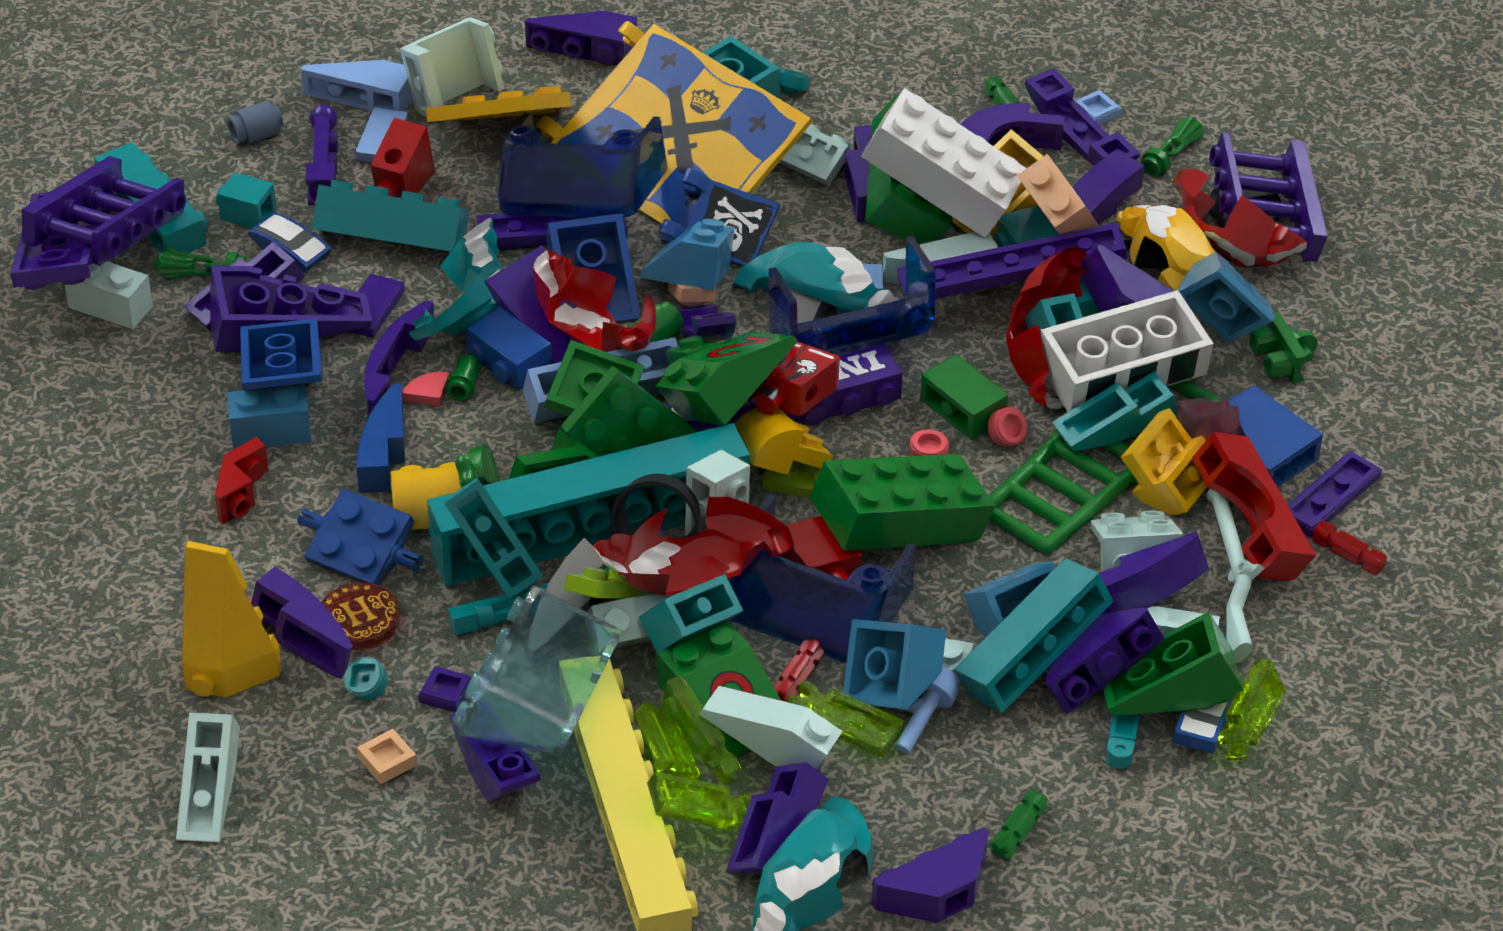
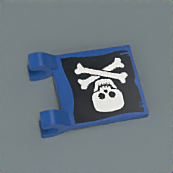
M687 168L682 179V183L685 184L683 189L690 194L700 195L685 228L674 221L664 219L659 230V234L662 235L661 241L670 243L698 221L717 219L723 221L724 226L734 227L731 263L742 267L759 256L778 213L780 204L716 182L697 170Z

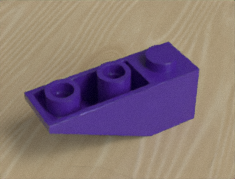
M596 11L528 18L525 20L526 47L537 51H548L567 55L571 58H582L605 65L612 64L618 66L633 48L624 42L623 35L619 33L618 29L625 21H629L637 27V17L609 11Z

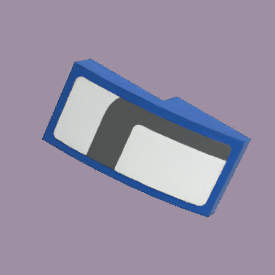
M276 212L270 214L248 232V236L263 249L272 242L277 244L296 260L303 273L329 255L331 247L312 231L293 219Z
M1231 699L1222 704L1217 703L1207 709L1182 711L1174 731L1173 743L1214 754L1234 700Z

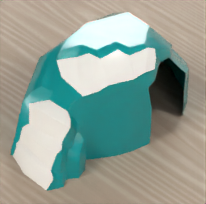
M491 218L477 225L463 236L440 267L460 292L467 291L435 319L425 309V315L413 323L416 329L409 332V335L415 341L429 337L439 331L451 336L466 334V327L499 307L492 299L493 297L484 283L485 280L503 270L496 256L499 249Z
M796 242L784 245L764 253L740 268L733 281V287H741L751 294L762 288L775 299L772 281L836 306L840 326L884 331L900 323L912 311L906 303H902L900 298L895 296L894 292L887 289L878 290L870 274L864 269L862 262L842 247H825L812 242Z
M833 795L821 809L810 811L764 865L755 901L752 931H799L828 919L844 908L841 893L836 883L841 876L845 858L855 849L866 855L870 875L874 863L871 834L863 815L851 801Z

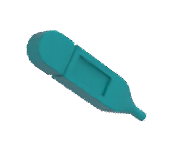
M1140 714L1112 717L1106 751V762L1111 767L1124 769L1131 765Z

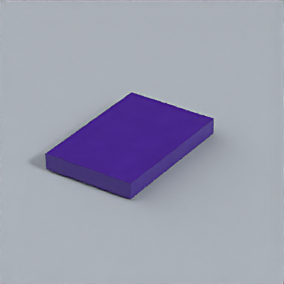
M541 245L488 278L484 283L490 291L492 299L499 307L551 343L552 364L562 362L571 339L548 322L536 295L532 266H534L537 257L546 251ZM562 300L561 304L559 305L560 307L566 303L567 305L571 306L572 309L577 307L574 303L565 300Z

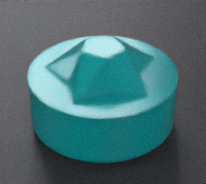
M780 68V85L784 92L795 94L800 91H808L811 81L810 76L794 70Z
M371 657L355 660L348 666L344 674L346 689L351 695L360 700L376 699L384 692L388 684L387 671L376 659Z

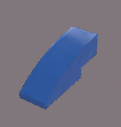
M401 383L393 384L380 398L369 415L362 431L357 453L359 493L391 491L390 464L405 463Z

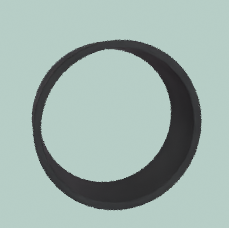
M648 474L634 480L617 497L612 507L611 525L614 534L633 536L635 531L629 524L625 512V502L628 493L640 486H662L680 495L692 511L695 524L691 532L684 538L698 534L700 523L699 502L693 491L684 482L670 475Z

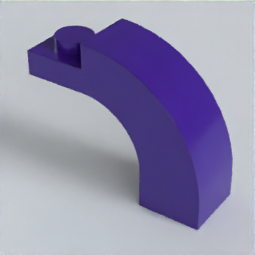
M1009 103L980 110L969 116L960 125L975 135L984 138L992 146L1010 130H1013L1033 148L1061 150L1064 116L1029 113L1030 104Z

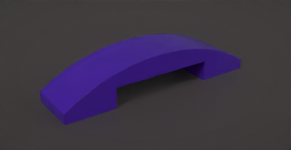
M1054 68L1025 80V87L1040 114L1064 116L1062 139L1092 165L1095 166L1116 149L1134 160L1139 159L1140 153L1119 132L1109 135L1073 100L1075 89Z
M424 301L404 313L387 328L375 344L367 362L364 378L367 418H369L380 398L390 388L389 377L405 350L410 349L421 352L429 337L415 341L409 335V332L416 329L413 323L425 315V309L434 319L433 302Z
M704 304L676 308L684 320V324L680 327L684 338L702 336L703 341L716 342L729 340L734 334L736 326L735 315L730 312L718 313L716 305Z

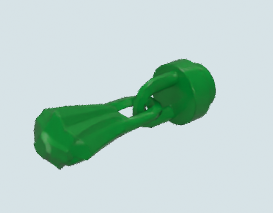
M1193 116L1183 117L1182 120L1176 123L1172 134L1161 145L1160 149L1150 148L1142 156L1141 164L1144 165V173L1154 178L1158 175L1163 176L1171 167L1170 156L1177 155L1186 146L1204 136V126ZM1171 143H1173V145H1176V146H1177L1173 151H1172V144H1171Z
M168 247L155 258L154 267L159 275L168 280L183 276L211 275V266H230L238 258H242L246 263L247 260L245 256H240L238 252H227L225 263H217L214 258L208 255L189 254ZM195 261L208 262L204 264V267L207 269H195Z

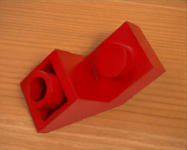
M257 437L226 453L223 457L215 491L218 521L222 524L233 518L245 516L255 506L253 482L258 481L264 473L269 471L266 445Z

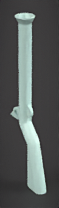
M1209 489L1206 497L1213 504L1231 566L1228 580L1231 583H1235L1226 607V640L1233 650L1236 663H1241L1253 651L1252 641L1243 614V607L1251 587V580L1265 567L1245 560L1228 498Z

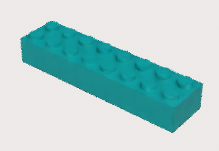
M734 423L483 485V487L536 564L569 555L583 538L592 546L599 540L610 539L614 535L611 525V511L614 502L634 480L644 475L658 473L673 476L686 484L687 467L719 450H723L749 465L750 453ZM645 485L632 489L628 493L625 502V512L628 522L635 532L646 520L666 508L661 530L665 531L685 526L686 501L674 491L662 486ZM454 493L427 499L431 555L445 587L491 575L443 503L445 499Z

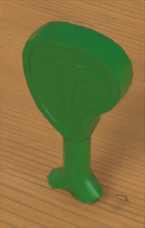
M487 444L469 449L467 456L460 455L455 460L461 487H464L476 478H478L482 485L500 481L493 453Z

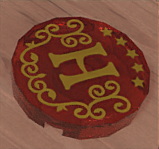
M356 582L342 585L328 593L321 602L344 629L353 645L352 650L361 651L375 648L387 642L395 634V629L398 627L401 619L397 598L388 589L374 583Z

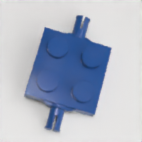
M342 488L325 516L318 515L307 509L301 510L302 515L299 514L297 522L299 525L316 531L315 537L304 555L308 562L376 589L386 573L395 564L402 565L415 572L420 569L418 564L422 565V555L404 549L405 539L415 523L411 515Z

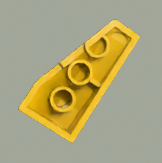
M188 541L185 546L182 667L186 690H191L202 697L215 695L226 698L278 677L282 671L279 644L274 634L268 635L261 623L264 615L259 606L253 607L245 593L248 585L229 549Z

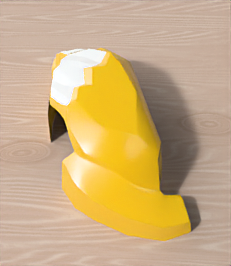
M1139 205L1126 207L1123 211H1119L1116 214V220L1121 223L1120 229L1126 235L1133 238L1130 248L1133 265L1145 235L1157 242L1166 254L1169 268L1161 272L1158 281L1174 291H1177L1194 263L1215 252L1200 227L1181 208L1167 205ZM1194 314L1198 321L1203 322L1196 314Z

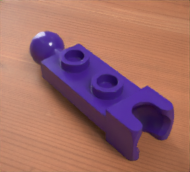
M324 104L316 106L311 111L309 117L312 128H314L313 163H306L308 205L316 204L318 185L330 187L331 180H336L337 154L331 152H338L337 130H332L337 124L338 117L332 107Z

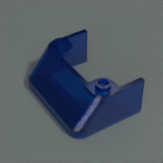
M524 113L504 138L498 187L500 211L507 215L590 218L622 214L623 218L634 215L668 169L660 117L653 116L641 133H635L631 129H622L614 132L604 145L541 143L540 133L534 130L532 113Z
M913 236L906 237L905 299L798 324L797 301L777 268H770V333L794 336L798 342L835 355L921 335L930 329L935 320L936 270Z
M768 494L759 506V509L770 513L774 517L775 496ZM908 543L892 569L875 564L862 565L853 571L848 580L780 556L771 557L766 550H763L740 575L728 579L744 610L729 621L797 646H801L805 640L812 641L815 639L820 642L819 646L824 649L825 656L847 663L852 619L892 623L913 590L916 546Z

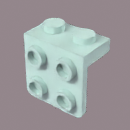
M1143 511L1140 513V517L1125 518V515L1122 513L1101 514V519L1091 520V530L1101 542V572L1122 565L1119 557L1184 536L1172 519L1164 516L1162 511Z

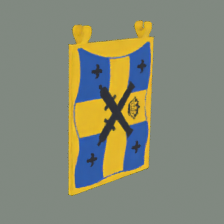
M625 21L618 31L623 35L624 42L633 47L631 51L564 128L547 115H544L536 125L542 130V135L552 141L545 149L547 153L569 167L576 169L580 174L662 225L664 219H668L685 228L700 196L690 194L683 189L685 184L682 183V179L687 168L697 170L711 180L752 194L813 123L811 117L659 26L653 24L644 34L634 24Z

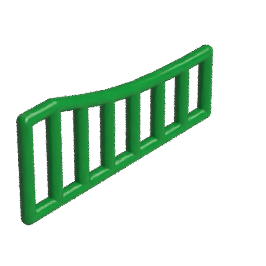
M1188 380L1168 386L1201 405L1191 415L1178 408L1180 414L1176 418L1189 436L1222 408V402L1218 397ZM1055 430L1049 439L1018 470L988 495L995 504L989 521L1041 554L1049 555L1137 480L1128 468L1118 475L1082 452L1072 451ZM1120 441L1101 446V448L1121 459V456L1129 446ZM1056 455L1106 486L1096 495H1093L1045 466V464ZM1032 477H1035L1082 507L1069 516L1022 486ZM1011 498L1057 526V528L1044 537L998 507Z

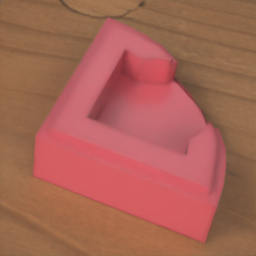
M432 372L415 378L404 388L402 392L403 402L440 407L446 392L445 382L449 372Z

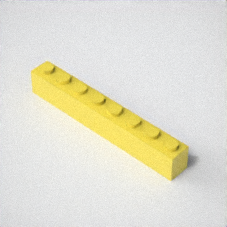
M608 653L559 662L560 691L636 931H692V917L698 916L696 896L693 890L686 891L684 883H687L685 863L682 857L675 858L673 850H676L674 830L671 824L664 825L662 819L665 817L663 797L661 792H653L652 786L655 785L653 767L650 760L643 761L641 755L644 754L642 734L640 729L633 730L631 724L634 723V713L629 698L623 699L621 693H624L621 671L619 668H612Z

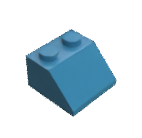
M717 219L698 221L661 248L641 270L640 278L713 291L730 268L734 227L724 226V222Z
M1216 252L1194 263L1177 289L1192 312L1223 341L1228 343L1272 322L1275 318L1269 301L1257 291L1255 286L1248 283L1232 268L1227 260Z
M305 384L227 392L233 450L255 437L261 440L266 447L312 442Z
M1054 562L1027 565L964 593L975 626L985 638L1055 569Z
M852 619L842 702L907 710L942 672L947 630L911 624Z

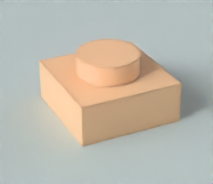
M668 283V291L682 305L689 307L702 305V302H715L717 287L712 291Z
M394 729L357 747L358 759L381 785L417 766L415 752Z

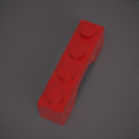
M1213 432L1194 454L1192 460L1207 487L1233 502L1248 520L1252 535L1241 548L1249 562L1265 567L1257 577L1281 581L1296 579L1315 558V552L1249 437Z

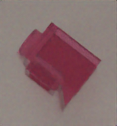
M1207 397L1177 401L1179 422L1191 439L1203 435L1207 440L1213 432L1241 435L1238 406H1230L1229 401L1211 402Z

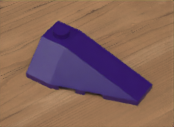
M211 266L210 326L215 352H241L240 327L317 318L319 337H325L371 327L372 325L367 295L364 293L326 284H320L315 288L296 283L297 277L285 274L283 280L261 275L262 269L251 266Z

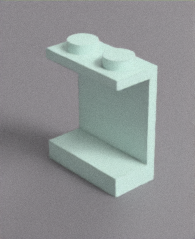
M469 17L400 48L415 110L421 115L427 117L426 108L444 106V102L483 84L497 91L505 89L502 80L503 67L496 55L494 47L495 35L489 24Z

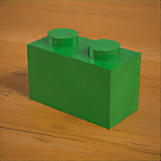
M957 354L921 374L920 400L971 441L988 432V420L994 411L1007 407L1008 394Z

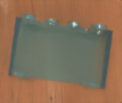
M533 585L525 600L517 596L506 618L513 622L511 628L502 627L492 647L498 650V653L492 650L489 651L480 671L475 672L465 692V698L471 700L470 703L462 700L451 723L458 726L455 735L561 755L623 630Z

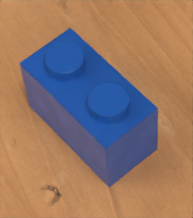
M501 307L496 308L466 327V353L475 356L478 359L476 363L480 362L492 371L494 377L500 383H508L517 391L524 387L528 369L552 364L551 343Z

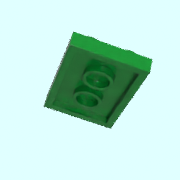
M613 365L561 425L566 433L597 456H604L697 432L691 424Z

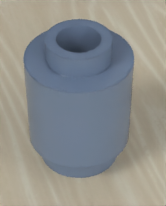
M267 100L234 111V115L227 118L229 133L237 145L244 142L246 145L278 135L280 133V126L283 125V118L279 108L276 105L272 106Z

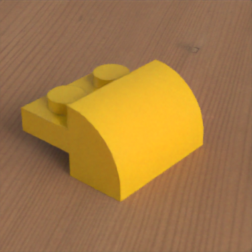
M756 407L743 414L734 424L750 453V463L754 466L788 475L793 460L821 468L824 461L833 459V455L822 446V439L809 434L810 429L807 426L793 421L780 409H777L772 415L761 413Z
M1170 408L1158 412L1121 456V459L1139 482L1132 493L1142 503L1169 515H1179L1186 513L1207 488L1192 460V457L1205 443L1206 439L1203 435L1191 439Z
M455 462L444 463L436 468L407 465L399 470L391 471L393 509L411 515L415 522L411 530L429 529L427 499L455 493L463 488L459 483Z

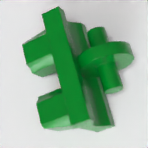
M1274 312L1275 318L1272 322L1250 333L1249 346L1254 354L1273 352L1265 354L1263 363L1265 372L1270 379L1288 376L1292 384L1302 382L1301 367L1305 362H1309L1314 358L1313 352L1317 348L1318 340L1311 331L1290 330L1281 314Z

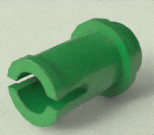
M466 354L459 357L454 373L448 376L445 382V389L451 399L465 401L473 396L475 392L474 382L481 370V363H476L478 359L475 356Z

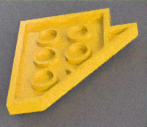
M561 86L540 87L533 95L523 96L522 90L501 92L497 96L498 99L485 101V95L466 96L462 98V104L426 108L427 122L558 113L571 107L570 92H561Z

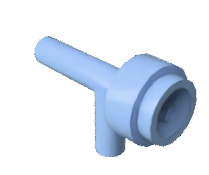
M942 666V672L920 695L921 698L918 697L907 710L901 709L911 712L913 715L894 746L896 750L909 755L936 707L939 706L947 709L953 705L960 692V682L958 677L948 668Z

